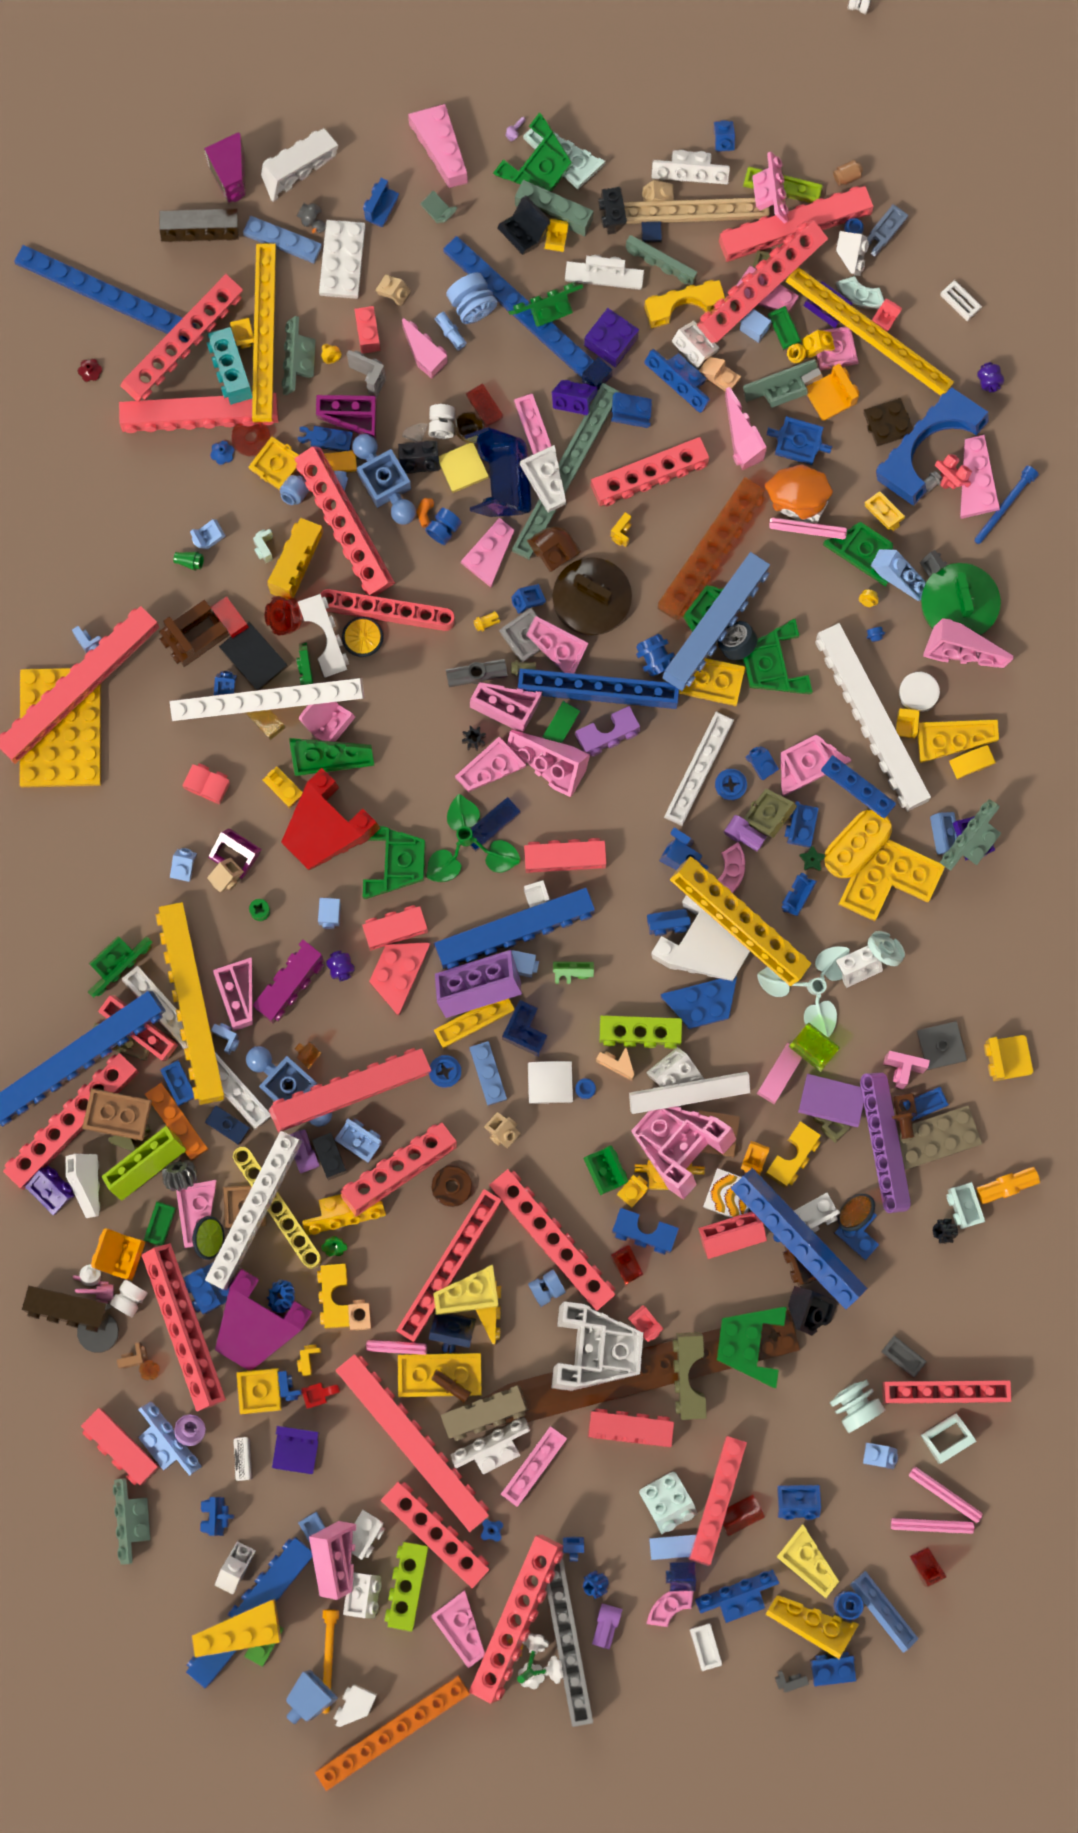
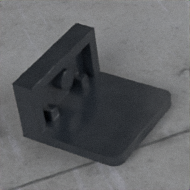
M524 196L521 198L513 216L500 222L497 229L524 255L539 246L550 225V220L528 196Z

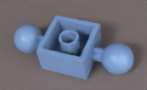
M369 434L357 436L353 441V452L357 457L367 461L357 467V473L377 508L390 501L392 503L391 516L393 520L398 524H409L415 518L416 509L411 501L401 497L402 494L411 490V482L391 449L377 456L378 445L373 436Z
M253 1047L246 1055V1064L252 1071L264 1072L268 1075L259 1087L273 1101L284 1098L286 1101L292 1098L291 1095L303 1091V1093L309 1092L311 1087L318 1085L288 1056L276 1067L272 1063L271 1053L265 1047ZM293 1082V1089L286 1091L285 1083L291 1084ZM332 1112L309 1122L317 1127L325 1126L330 1122Z

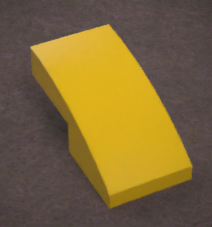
M988 745L949 761L957 779L996 764Z

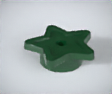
M811 846L808 853L799 855L804 861L805 871L810 868L821 871L820 862L826 857L825 854L817 853L815 847Z

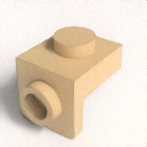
M656 180L651 181L643 187L642 195L644 202L674 201L673 184Z
M388 275L383 277L375 290L379 295L393 299L400 306H402L410 293V289L402 279Z

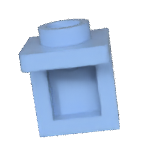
M212 519L199 530L192 529L190 531L193 543L198 548L209 549L226 537L216 519Z
M187 848L177 849L173 855L170 878L189 882L197 853Z
M223 1023L220 1026L214 1024L211 1032L228 1041L224 1049L225 1053L230 1055L231 1051L235 1052L239 1044V1040H237L238 1035L231 1031V1027Z
M866 1443L863 1464L894 1469L898 1461L896 1448Z

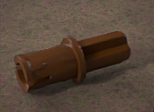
M437 1370L432 1377V1381L447 1390V1394L451 1393L463 1403L466 1402L472 1393L458 1384L456 1379L452 1380L440 1370Z

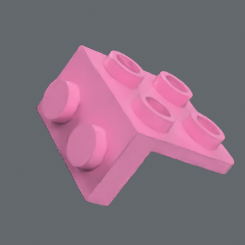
M337 702L308 705L299 716V720L317 740L333 742L338 740L355 719L353 713L341 707Z

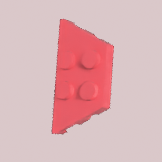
M430 943L385 945L369 982L397 1015L401 1013L430 948Z

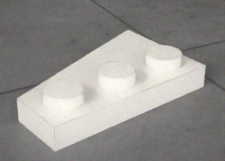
M555 445L520 461L521 468L548 513L566 504Z

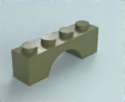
M701 1332L676 1333V1339H673V1352H677V1360L673 1361L674 1373L678 1372V1380L674 1381L675 1393L679 1395V1401H675L676 1414H679L681 1420L706 1419V1398L703 1393L694 1390L688 1381V1373L695 1361L704 1357L703 1335Z

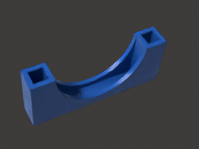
M951 387L948 392L941 395L939 402L935 406L929 408L923 420H919L915 424L914 430L904 436L901 444L890 452L889 458L879 464L876 469L877 481L914 506L926 493L925 482L918 477L912 466L913 456L921 442L933 433L945 429H962L977 435L989 422L988 411Z

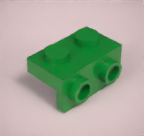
M612 1145L583 1158L600 1196L628 1183L626 1171L622 1168L618 1160V1154Z

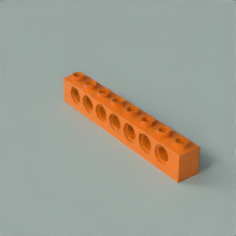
M459 1675L316 1770L315 1774L326 1791L470 1695L468 1688Z

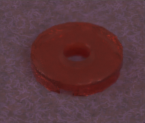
M258 422V424L253 426H244L243 423H238L232 430V444L242 455L249 457L257 456L269 441L270 431L267 425H264L262 422ZM248 433H255V440L248 441L245 439Z

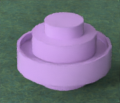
M190 1414L179 1418L176 1422L174 1433L178 1442L186 1446H193L202 1441L206 1428L201 1418Z

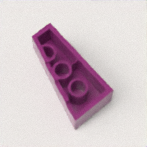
M303 939L298 944L301 947L300 950L292 953L287 959V967L280 969L273 979L275 983L273 985L271 983L268 984L252 1005L255 1010L272 1023L282 1019L286 1013L284 1011L285 1008L295 1003L299 997L297 995L301 989L305 990L311 983L310 978L314 973L318 974L324 967V964H322L324 962L322 954Z

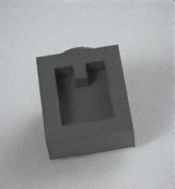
M782 1670L777 1671L778 1676L775 1677L778 1689H783L785 1693L809 1685L807 1676L801 1677V1674L798 1673L789 1676V1681L786 1682Z

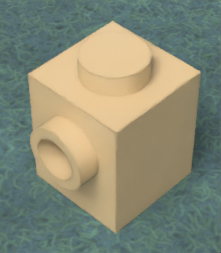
M230 857L220 862L207 879L221 893L227 889L230 891L238 884L237 880L244 871Z

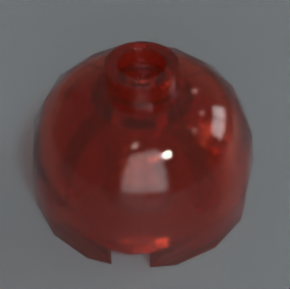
M285 595L271 598L273 600L267 603L264 613L266 625L270 626L273 630L271 632L278 636L296 632L303 623V616L297 603L298 601L293 597Z

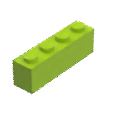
M165 1126L101 1177L108 1189L122 1201L184 1153L186 1149L179 1137Z

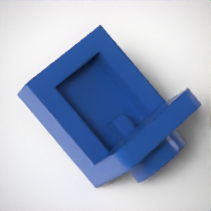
M722 120L714 122L715 150L733 151L735 149L733 121Z
M762 746L753 748L745 757L752 764L761 780L766 779L779 770L769 751Z

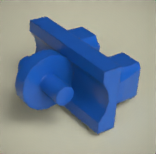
M210 1497L208 1500L201 1501V1511L209 1512V1521H201L200 1523L201 1532L208 1533L209 1536H224V1527H228V1519H234L235 1515L228 1514L229 1506H224L225 1497Z

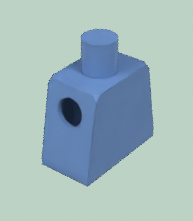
M311 1670L303 1671L286 1699L287 1703L292 1707L286 1717L293 1724H296L301 1717L305 1721L313 1720L333 1704L338 1697Z

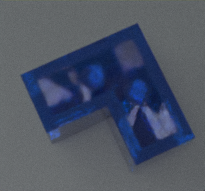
M519 1000L502 1035V1040L539 1057L548 1039V1035L531 1028L538 1013V1008Z

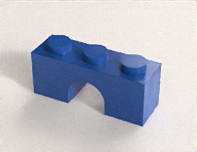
M620 1208L612 1230L615 1238L626 1241L627 1238L634 1240V1244L642 1248H646L647 1245L654 1248V1252L665 1255L666 1252H671L679 1228L659 1221L657 1229L653 1233L644 1234L637 1226L640 1214Z

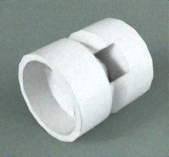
M446 404L432 405L429 415L431 420L429 423V436L437 439L452 438L454 436V424L452 422L455 420V408Z
M125 1279L119 1288L120 1294H115L110 1305L133 1318L138 1310L137 1304L142 1303L148 1293Z

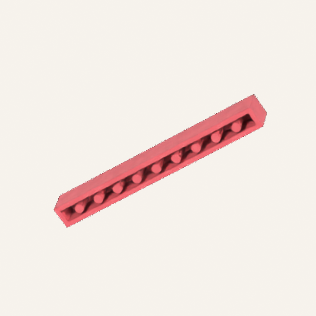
M141 606L138 609H133L123 623H118L109 636H105L100 640L99 646L86 653L85 659L82 662L73 665L66 677H61L51 691H46L36 705H31L22 718L16 719L7 732L0 734V750L16 764L160 628L157 621Z
M355 1354L351 1356L335 1371L467 1530L471 1532L489 1516L487 1511L490 1509L482 1500L478 1502L474 1498L476 1492L469 1484L464 1486L460 1481L462 1476L454 1467L452 1470L446 1464L449 1461L442 1452L437 1453L433 1447L436 1444L428 1435L424 1438L419 1432L422 1428L416 1420H409L406 1416L409 1413L401 1403L397 1405L394 1402L393 1398L395 1395L388 1387L384 1389L379 1384L382 1380L376 1372H369L366 1368L369 1365L361 1355L359 1357Z

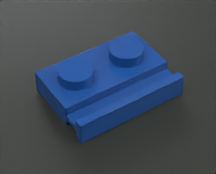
M615 392L612 400L613 418L611 421L643 428L650 427L652 399Z

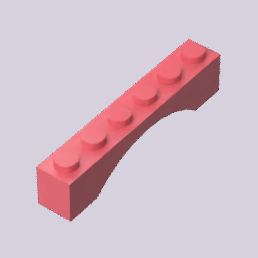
M728 1436L724 1439L709 1496L688 1560L706 1566L711 1565L747 1442Z

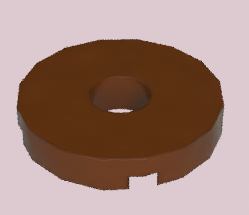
M447 1166L436 1172L432 1179L431 1188L433 1196L439 1203L448 1207H456L468 1200L472 1191V1182L468 1173L462 1168ZM449 1181H455L458 1184V1188L454 1192H449L446 1189V1184Z

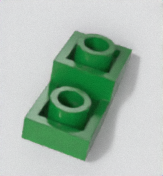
M563 701L542 737L562 743L580 710Z

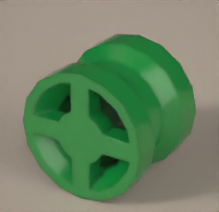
M255 899L249 906V912L254 920L260 922L269 917L270 908L265 900Z

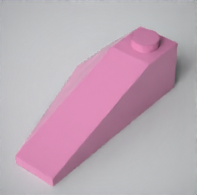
M728 387L726 388L725 399L734 451L733 459L737 466L740 465L742 470H745L764 461L767 447L755 426L751 427L748 414H742L739 400L731 388Z
M515 730L510 731L507 742L510 749L524 763H528L536 770L534 773L538 776H543L549 782L548 785L569 797L574 794L586 772L590 754L573 746Z

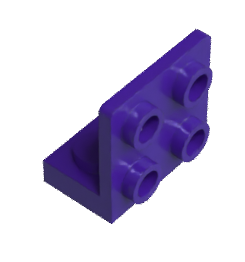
M277 1426V1439L272 1468L313 1474L320 1433Z

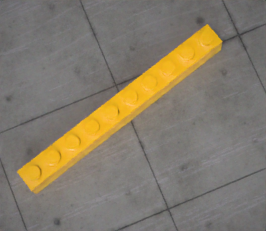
M183 902L160 906L159 913L155 914L157 925L162 926L163 932L159 933L162 945H166L167 952H163L166 964H170L171 971H168V978L170 983H174L175 990H172V997L174 1002H178L179 1009L176 1010L178 1022L182 1021L183 1029H180L182 1041H186L187 1044L184 1053L186 1061L190 1060L191 1068H188L190 1080L195 1082V1087L192 1088L194 1100L198 1099L199 1105L224 1100V1093Z

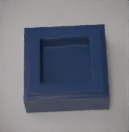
M661 221L641 222L642 241L644 243L662 242Z

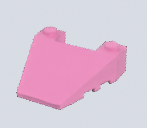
M677 1106L648 1111L631 1130L667 1188L683 1200L697 1185L692 1173L686 1170V1168L707 1144L724 1154L736 1140L732 1128L718 1118L706 1117L695 1111L688 1112Z

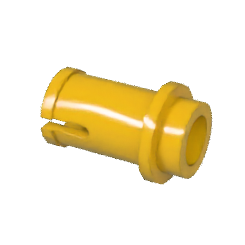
M494 611L481 618L476 617V620L473 622L476 630L483 632L485 628L500 623V619H497L499 616Z

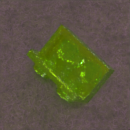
M807 1023L789 1045L793 1051L819 1072L824 1069L840 1049L837 1044L811 1023Z

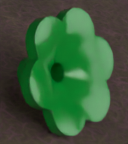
M337 1236L326 1239L325 1243L321 1246L322 1251L327 1256H342L348 1248L343 1239Z

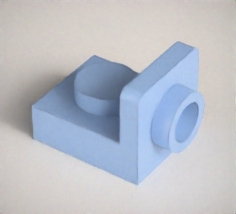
M79 626L72 629L75 638L85 653L99 646L100 636L91 640L86 630L82 631Z

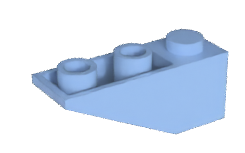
M879 549L871 564L874 570L882 578L917 601H921L923 588L926 584L925 580L897 550Z

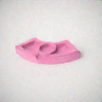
M738 842L721 853L724 860V871L717 879L721 884L729 888L732 893L739 887L745 871V857Z
M681 1587L678 1589H691L692 1587ZM694 1588L686 1591H669L661 1596L653 1605L647 1619V1624L668 1627L670 1619L675 1613L683 1609L692 1608Z

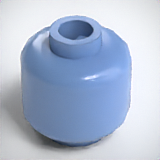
M291 475L285 480L280 488L281 498L285 503L297 505L303 501L309 492L305 484V478Z

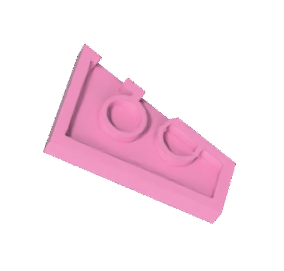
M749 266L743 277L749 272L752 274L756 269ZM760 275L758 280L763 285L764 278ZM740 280L737 286H739L743 281ZM779 284L758 305L774 311L786 306L788 312H790L799 296ZM746 288L745 296L749 298L750 291Z
M499 518L462 559L461 564L489 587H492L503 557L514 535V529Z
M537 616L534 617L526 634L563 673H575L588 645L587 642Z
M498 737L455 776V779L468 792H471L525 768L526 764Z
M217 1180L194 1183V1186L188 1187L187 1190L182 1189L180 1192L176 1190L184 1248L193 1247L192 1235L198 1221L203 1217L211 1216Z
M464 1590L431 1615V1617L469 1668L483 1658L485 1652Z

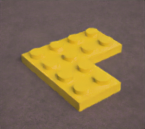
M888 840L856 875L850 878L838 905L872 921H876L891 886L928 903L945 867L937 861Z

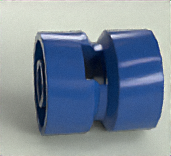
M441 508L435 516L436 521H431L425 531L436 542L446 545L452 537L451 532H456L462 521L450 510Z
M842 1591L835 1597L833 1602L836 1614L848 1620L859 1617L864 1608L861 1597L850 1591Z

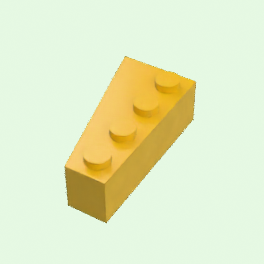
M300 518L298 523H294L291 531L292 535L286 541L283 552L267 581L270 594L293 602L323 535L322 526Z
M275 1599L192 1635L195 1657L282 1642Z

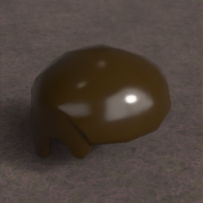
M473 412L460 414L455 420L457 437L466 443L477 442L485 433L483 420H479Z

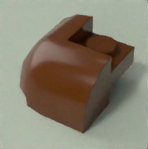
M559 527L545 528L526 540L536 556H540L550 572L581 552L571 535Z

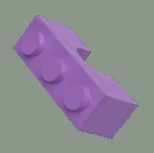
M630 706L611 715L614 729L609 733L599 732L594 723L577 730L575 736L583 752L593 757L600 754L602 749L606 747L613 748L620 744L619 741L625 738L629 740L636 737L640 731V725Z

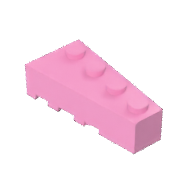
M443 104L408 114L411 129L416 133L418 140L426 149L430 159L433 160L447 186L451 188L467 183L466 168L446 105Z

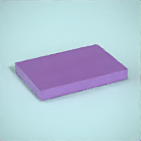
M807 1074L798 1112L858 1127L864 1104L861 1087Z

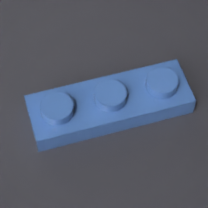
M489 1041L469 1047L487 1106L507 1100Z

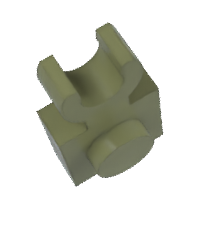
M813 1116L815 1122L823 1124L821 1130L835 1143L850 1130L849 1125Z

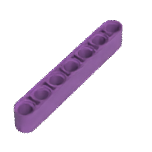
M867 1073L862 1075L860 1083L883 1207L888 1213L905 1212L909 1210L911 1203L896 1121L892 1119L894 1110L888 1079L884 1073Z

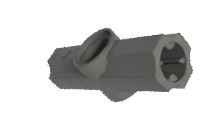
M505 659L485 663L474 662L468 666L446 670L449 687L471 683L479 684V682L482 683L487 680L508 677ZM474 670L482 672L478 677L473 676L471 673Z

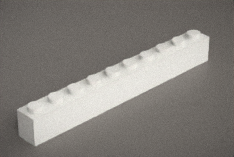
M840 623L819 632L815 641L819 651L823 650L826 656L824 658L825 663L829 669L832 668L834 671V680L838 686L841 685L845 701L847 703L850 702L853 708L852 714L856 721H860L864 737L869 738L872 753L879 757L881 761L879 762L880 768L890 778L888 780L889 785L893 791L896 790L900 806L902 808L905 807L908 812L927 803L931 796Z

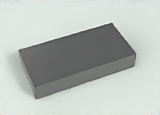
M895 1335L881 1351L912 1378L916 1377L927 1362Z

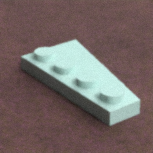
M532 129L524 135V140L534 149L543 140ZM554 132L573 163L564 177L574 187L579 189L605 165V161L592 156L585 149L582 150L576 147L571 141L560 138Z

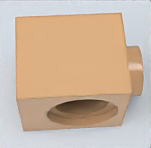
M354 1300L353 1304L348 1305L350 1330L372 1329L370 1304L365 1303V1300ZM358 1309H362L366 1313L365 1318L361 1321L354 1318V1313Z

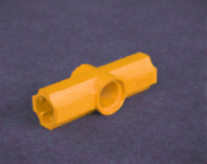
M1034 1167L1015 1174H1007L997 1178L996 1181L977 1187V1196L982 1205L1002 1197L1003 1199L1020 1193L1023 1189L1040 1184L1039 1175Z

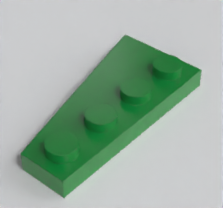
M289 738L295 776L315 774L321 768L326 772L374 766L372 745Z

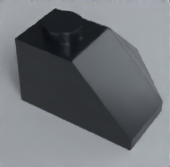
M794 1286L788 1308L796 1329L813 1336L817 1333L819 1327L822 1325L826 1326L832 1321L838 1302L815 1291Z

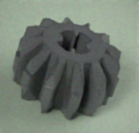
M189 1160L173 1162L162 1170L163 1183L166 1189L171 1191L178 1190L180 1192L182 1189L187 1190L188 1187L194 1186V1183L197 1181L196 1168Z

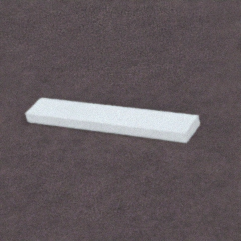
M715 712L664 818L683 826L732 726L733 719Z
M748 1072L630 1092V1111L632 1114L747 1094L750 1093Z

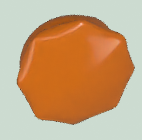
M803 464L779 470L765 484V488L773 502V508L776 511L788 509L797 514L802 520L820 513L833 493L824 473Z

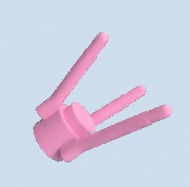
M74 1275L72 1277L75 1280L81 1281L80 1276ZM99 1281L96 1284L98 1285L96 1289L75 1290L76 1293L96 1294V1299H100L98 1300L99 1302L107 1304L114 1297V1285L109 1284V1282Z

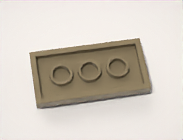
M969 1106L912 1124L915 1136L913 1138L902 1139L901 1129H897L905 1170L982 1145Z

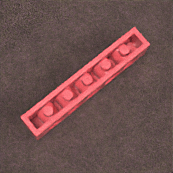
M698 437L591 479V488L599 506H610L616 500L621 498L628 499L638 491L646 492L656 484L663 485L674 477L681 478L686 476L689 471L704 469L709 462V456L701 438ZM688 456L692 461L684 462L682 458ZM669 463L672 464L674 468L666 469L664 465ZM654 471L655 475L650 477L646 475V472ZM629 478H635L637 479V482L631 484L627 480ZM611 485H617L619 489L617 491H613L609 487Z
M443 1123L438 1126L436 1124L431 1126L426 1134L412 1139L410 1145L397 1149L393 1153L394 1156L388 1160H381L376 1165V1168L362 1173L359 1177L360 1179L354 1183L349 1182L341 1191L342 1199L357 1217L457 1148V1141ZM429 1142L437 1144L434 1148H429L426 1145ZM416 1153L420 1157L413 1160L410 1158V1155ZM395 1165H401L403 1166V1169L401 1171H395L393 1167ZM383 1176L386 1178V1181L379 1183L376 1179ZM362 1188H368L370 1190L367 1194H361L359 1192V1190Z
M1011 1381L883 1382V1404L1011 1402Z
M397 1482L381 1501L458 1576L473 1588L490 1570L487 1567L489 1562L481 1555L479 1557L475 1556L472 1553L474 1548L466 1540L462 1543L457 1538L459 1534L451 1526L446 1528L441 1523L444 1519L436 1511L431 1513L426 1508L428 1504L420 1496L416 1499L411 1494L413 1489L405 1482L402 1484ZM404 1498H409L412 1501V1507L407 1511L403 1510L400 1506L401 1500ZM420 1512L427 1515V1522L424 1525H419L415 1519L416 1515ZM434 1527H439L443 1532L442 1537L438 1540L431 1537V1530ZM449 1542L457 1544L458 1551L455 1554H449L446 1551V1545ZM466 1556L471 1557L473 1566L470 1569L463 1568L461 1565L462 1558Z

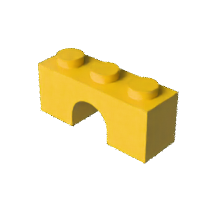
M800 1121L787 1140L796 1147V1158L785 1160L777 1155L765 1175L784 1188L788 1184L792 1186L798 1178V1175L795 1173L799 1167L804 1169L810 1160L807 1157L811 1150L815 1152L821 1141L818 1139L821 1135Z
M321 1265V1270L317 1271L318 1283H322V1291H319V1304H323L324 1311L320 1312L321 1325L324 1324L325 1329L350 1327L348 1305H336L332 1299V1294L336 1288L348 1286L347 1265Z

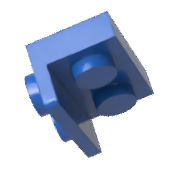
M796 801L797 807L789 817L792 818L791 824L786 825L784 837H788V844L811 848L819 808L802 805L799 801Z
M820 1485L777 1487L778 1518L786 1520L805 1518L812 1520L820 1517Z
M843 1652L840 1659L836 1657L828 1658V1654L816 1655L815 1660H810L814 1686L855 1682L854 1656L849 1655V1652Z

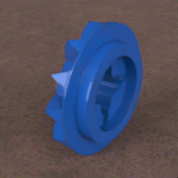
M726 769L717 776L715 788L718 795L725 800L734 801L741 798L746 792L747 780L740 771ZM729 777L731 778L732 783L738 784L737 786H734L732 792L729 787L725 786L726 784H728Z
M439 1056L430 1064L431 1072L429 1076L435 1085L447 1088L452 1087L459 1081L461 1066L452 1056ZM441 1064H443L446 1069H452L448 1073V1080L444 1075H437L439 1074V1072L442 1071Z
M279 1279L278 1282L272 1284L273 1287L271 1289H268L270 1294L266 1298L269 1300L268 1306L272 1308V1311L283 1313L293 1304L295 1290L289 1281ZM278 1293H280L282 1297H284V1299H279Z

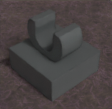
M936 550L931 551L919 562L929 577L947 565V562H943L940 558L941 553H937Z

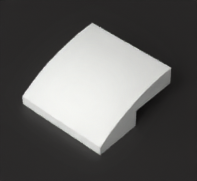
M529 1062V1103H572V1062Z

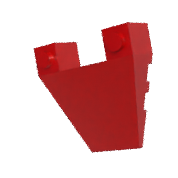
M323 768L307 781L281 841L308 870L331 860L332 857L340 853L349 851L348 849L358 844L361 845L367 842L380 829L377 822L363 808L347 822L326 801L339 789V786Z

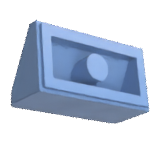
M954 812L937 813L930 817L937 855H942L949 851L957 838L953 823L956 821Z

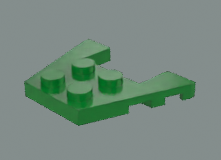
M538 113L529 127L543 138L541 143L519 171L503 159L493 174L520 185L525 180L552 192L573 163L544 116Z
M792 619L785 625L774 629L771 633L758 638L754 651L743 658L750 688L812 694L809 675L788 679L780 641L799 638L796 619Z
M379 826L380 829L368 841H386L384 879H363V899L372 898L424 881L426 841L403 832L391 830L385 826Z
M787 1307L722 1318L717 1361L776 1389L779 1370L757 1366L762 1324L784 1326Z

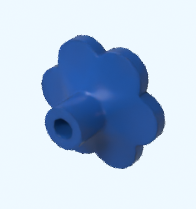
M221 441L219 444L215 443L212 445L210 457L212 460H216L219 465H223L225 462L229 463L233 460L234 448L228 445L226 441Z

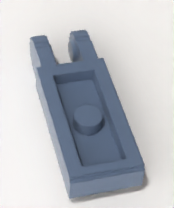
M894 204L871 230L867 238L869 246L873 239L879 242L872 250L871 255L874 257L883 246H886L908 219L909 215Z

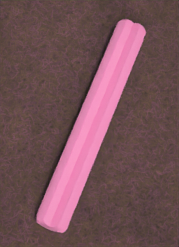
M774 517L769 522L770 529L838 539H845L847 535V528Z
M917 1467L911 1470L909 1476L974 1522L980 1521L983 1516L982 1512Z
M892 1518L891 1529L972 1534L974 1533V1523Z

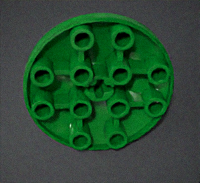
M967 563L949 564L936 574L933 573L927 580L921 595L922 613L932 629L942 618L951 619L954 622L961 623L980 636L993 626L1001 605L998 587L991 576L981 568Z

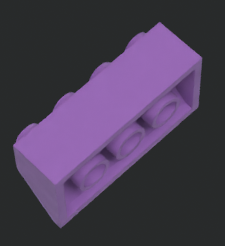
M511 950L435 974L437 1003L445 1018L522 994L521 980Z

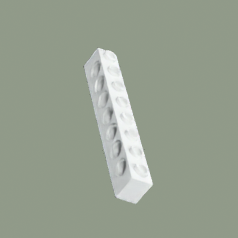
M280 1131L205 1281L223 1290H228L302 1141Z

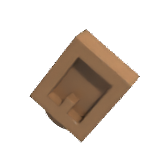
M140 1342L135 1343L137 1355L134 1356V1353L121 1355L122 1359H117L118 1368L124 1369L145 1364V1358H148L146 1347L142 1346Z

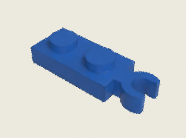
M314 426L313 431H310L307 427H300V432L306 433L305 437H298V442L300 443L311 441V447L315 446L338 452L350 451L353 432Z

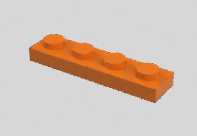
M162 1082L145 1093L148 1100H152V1106L166 1126L179 1137L186 1149L185 1153L191 1161L208 1150Z

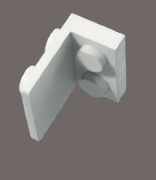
M678 1047L646 1072L659 1087L704 1079L688 1055Z

